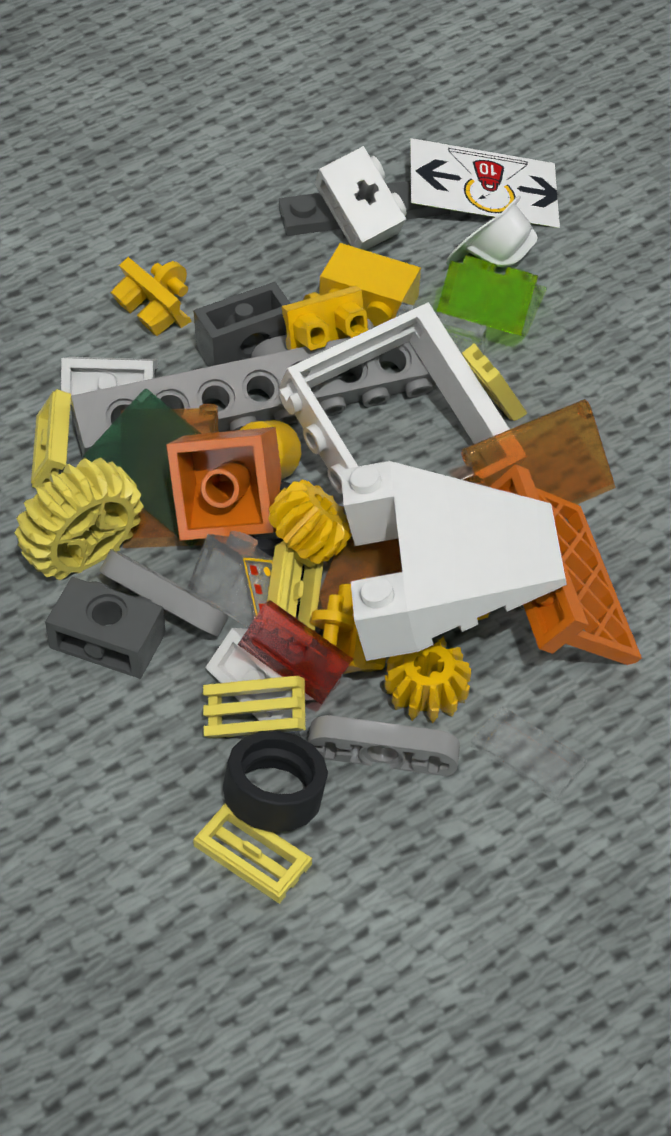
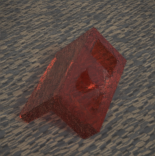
M268 600L263 605L237 644L282 677L300 676L305 678V693L321 705L340 683L339 680L354 660L271 600Z

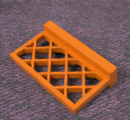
M514 464L490 487L551 503L567 585L523 604L538 648L553 654L563 645L567 644L626 665L637 663L642 659L581 506L536 488L529 469Z

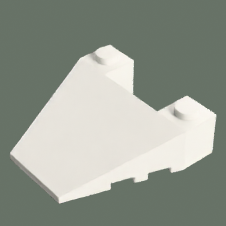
M392 461L340 470L343 504L355 546L399 538L402 572L351 581L354 622L366 661L419 652L434 645L433 637L458 626L463 632L478 625L477 618L502 606L508 612L567 585L551 503Z

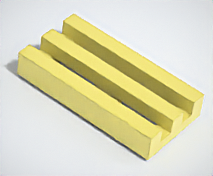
M475 343L462 352L464 359L484 390L510 421L518 420L527 414L500 372L483 355Z
M58 389L51 393L36 416L31 483L34 488L47 484L50 481L51 474L59 475V469L63 470L66 466L71 394Z
M282 541L274 549L263 626L269 630L279 627L280 636L285 639L295 636V645L304 648L314 642L315 626L310 623L312 611L318 610L324 562L316 564L308 558H300L295 550L287 548V543ZM303 564H304V565H305V569H304V576H303V581H302V580H301V574H302V566H303ZM301 598V599H300V606H299L298 621H296L295 619H296V611H297L298 599Z
M287 676L203 685V695L208 696V705H203V716L208 717V726H203L205 737L245 736L259 731L290 732L306 730L305 678ZM292 690V697L222 704V697ZM292 709V718L222 724V716Z
M226 803L193 839L194 847L279 904L286 897L287 891L291 887L293 888L299 881L302 873H306L312 866V858L275 833L251 827L234 815ZM229 821L292 863V865L287 870L263 854L259 848L250 842L242 840L222 827L223 824ZM212 837H217L218 839H220L221 841H223L224 843H226L227 845H229L230 847H232L233 849H235L236 851H238L239 853H241L242 855H244L245 857H247L248 859H250L251 861H253L254 863H256L257 865H259L260 867H262L263 869L277 877L279 881L276 882L275 880H273L272 878H270L269 876H267L266 874H264L263 872H261L260 870H258L257 868H255L254 866H252L251 864H249L248 862H246L245 860H243L242 858L228 850L226 847L212 839Z

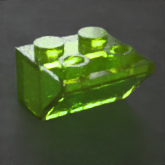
M466 255L463 264L450 260L436 313L526 337L547 290V287L536 284L538 275L507 267L505 275L495 273L497 264Z

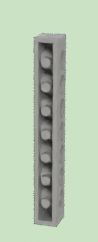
M351 337L329 341L325 347L315 350H309L305 346L72 395L71 414L82 457L88 460L101 457L107 463L116 462L123 457L122 453L139 449L144 455L162 452L167 449L166 444L185 435L216 433L227 430L236 431L253 421L278 420L288 425L298 421L295 414L292 415L286 411L279 395V386L287 368L351 339ZM408 341L347 370L355 375L356 382L346 383L340 380L338 376H335L314 386L312 392L326 415L330 416L344 411L347 404L363 401L364 406L370 407L388 401L390 399L389 395L406 392L408 397L421 396L432 391L436 383ZM380 362H393L398 366L400 372L388 373L381 367ZM252 389H261L269 395L270 399L265 402H257L250 398L247 392ZM210 398H216L221 400L226 408L218 412L210 411L203 405V402ZM163 408H173L182 417L176 421H166L158 415V412ZM126 417L133 420L137 426L130 431H120L113 426L112 422L118 418Z

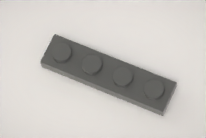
M411 180L386 184L391 193H397L402 199L407 212L406 220L450 214L449 209L411 203ZM321 193L279 198V211L287 236L341 229ZM358 194L356 199L360 201L362 198ZM368 197L365 200L370 205L371 199Z

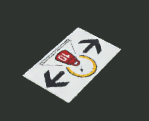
M410 138L411 203L496 217L519 195L521 198L516 206L530 223L560 228L555 163Z

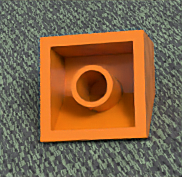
M276 427L185 435L166 444L180 540L264 534L276 531L268 520L270 515L268 508L275 502L274 498L280 493L282 476Z

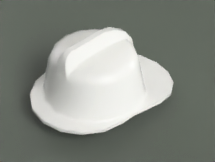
M518 195L502 213L467 237L449 255L446 264L451 265L468 253L496 267L512 266L519 262L534 246L538 238L528 219L516 206L521 196Z

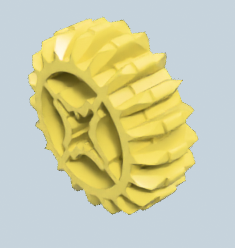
M100 457L91 462L84 458L77 467L67 464L61 474L57 476L51 474L50 481L47 484L36 487L37 494L34 498L24 502L26 511L19 514L16 518L19 526L14 533L18 538V546L22 550V555L37 571L42 572L46 577L54 576L56 579L62 580L72 572L79 574L83 570L101 562L106 558L110 549L120 551V545L123 541L132 538L131 528L138 525L141 521L138 514L144 507L140 501L141 493L130 476L113 461L107 463Z

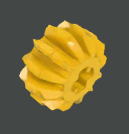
M303 479L299 482L293 481L288 488H283L274 498L275 502L268 508L270 512L268 520L270 525L276 529V536L283 539L287 543V548L295 550L300 558H308L313 563L327 562L334 555L337 556L352 536L347 516L344 514V507L338 505L333 496L325 493L321 486H313L309 481Z
M444 636L434 645L419 652L392 656L387 661L386 671L388 673L385 675V690H387V694L392 695V703L395 710L409 705L408 714L412 721L420 714V711H427L429 719L434 723L438 718L439 709L453 717L454 712L457 711L458 703H465L469 696L470 686L468 682H470L471 678L469 663L463 661L461 647L446 649L447 643Z

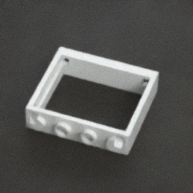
M429 302L287 368L279 386V395L284 408L289 414H295L304 429L303 435L306 444L313 453H319L328 468L327 472L330 483L340 494H342L340 470L358 467L310 388L408 341L488 465L461 480L489 486L514 464L520 466L527 457Z

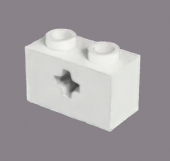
M364 146L320 168L315 185L350 245L367 250L400 233L406 221L405 216L407 212L400 196L395 192L391 193L384 181L385 172L381 163L375 156L370 157ZM358 194L362 198L360 201L356 199ZM368 197L371 199L370 205L365 200Z

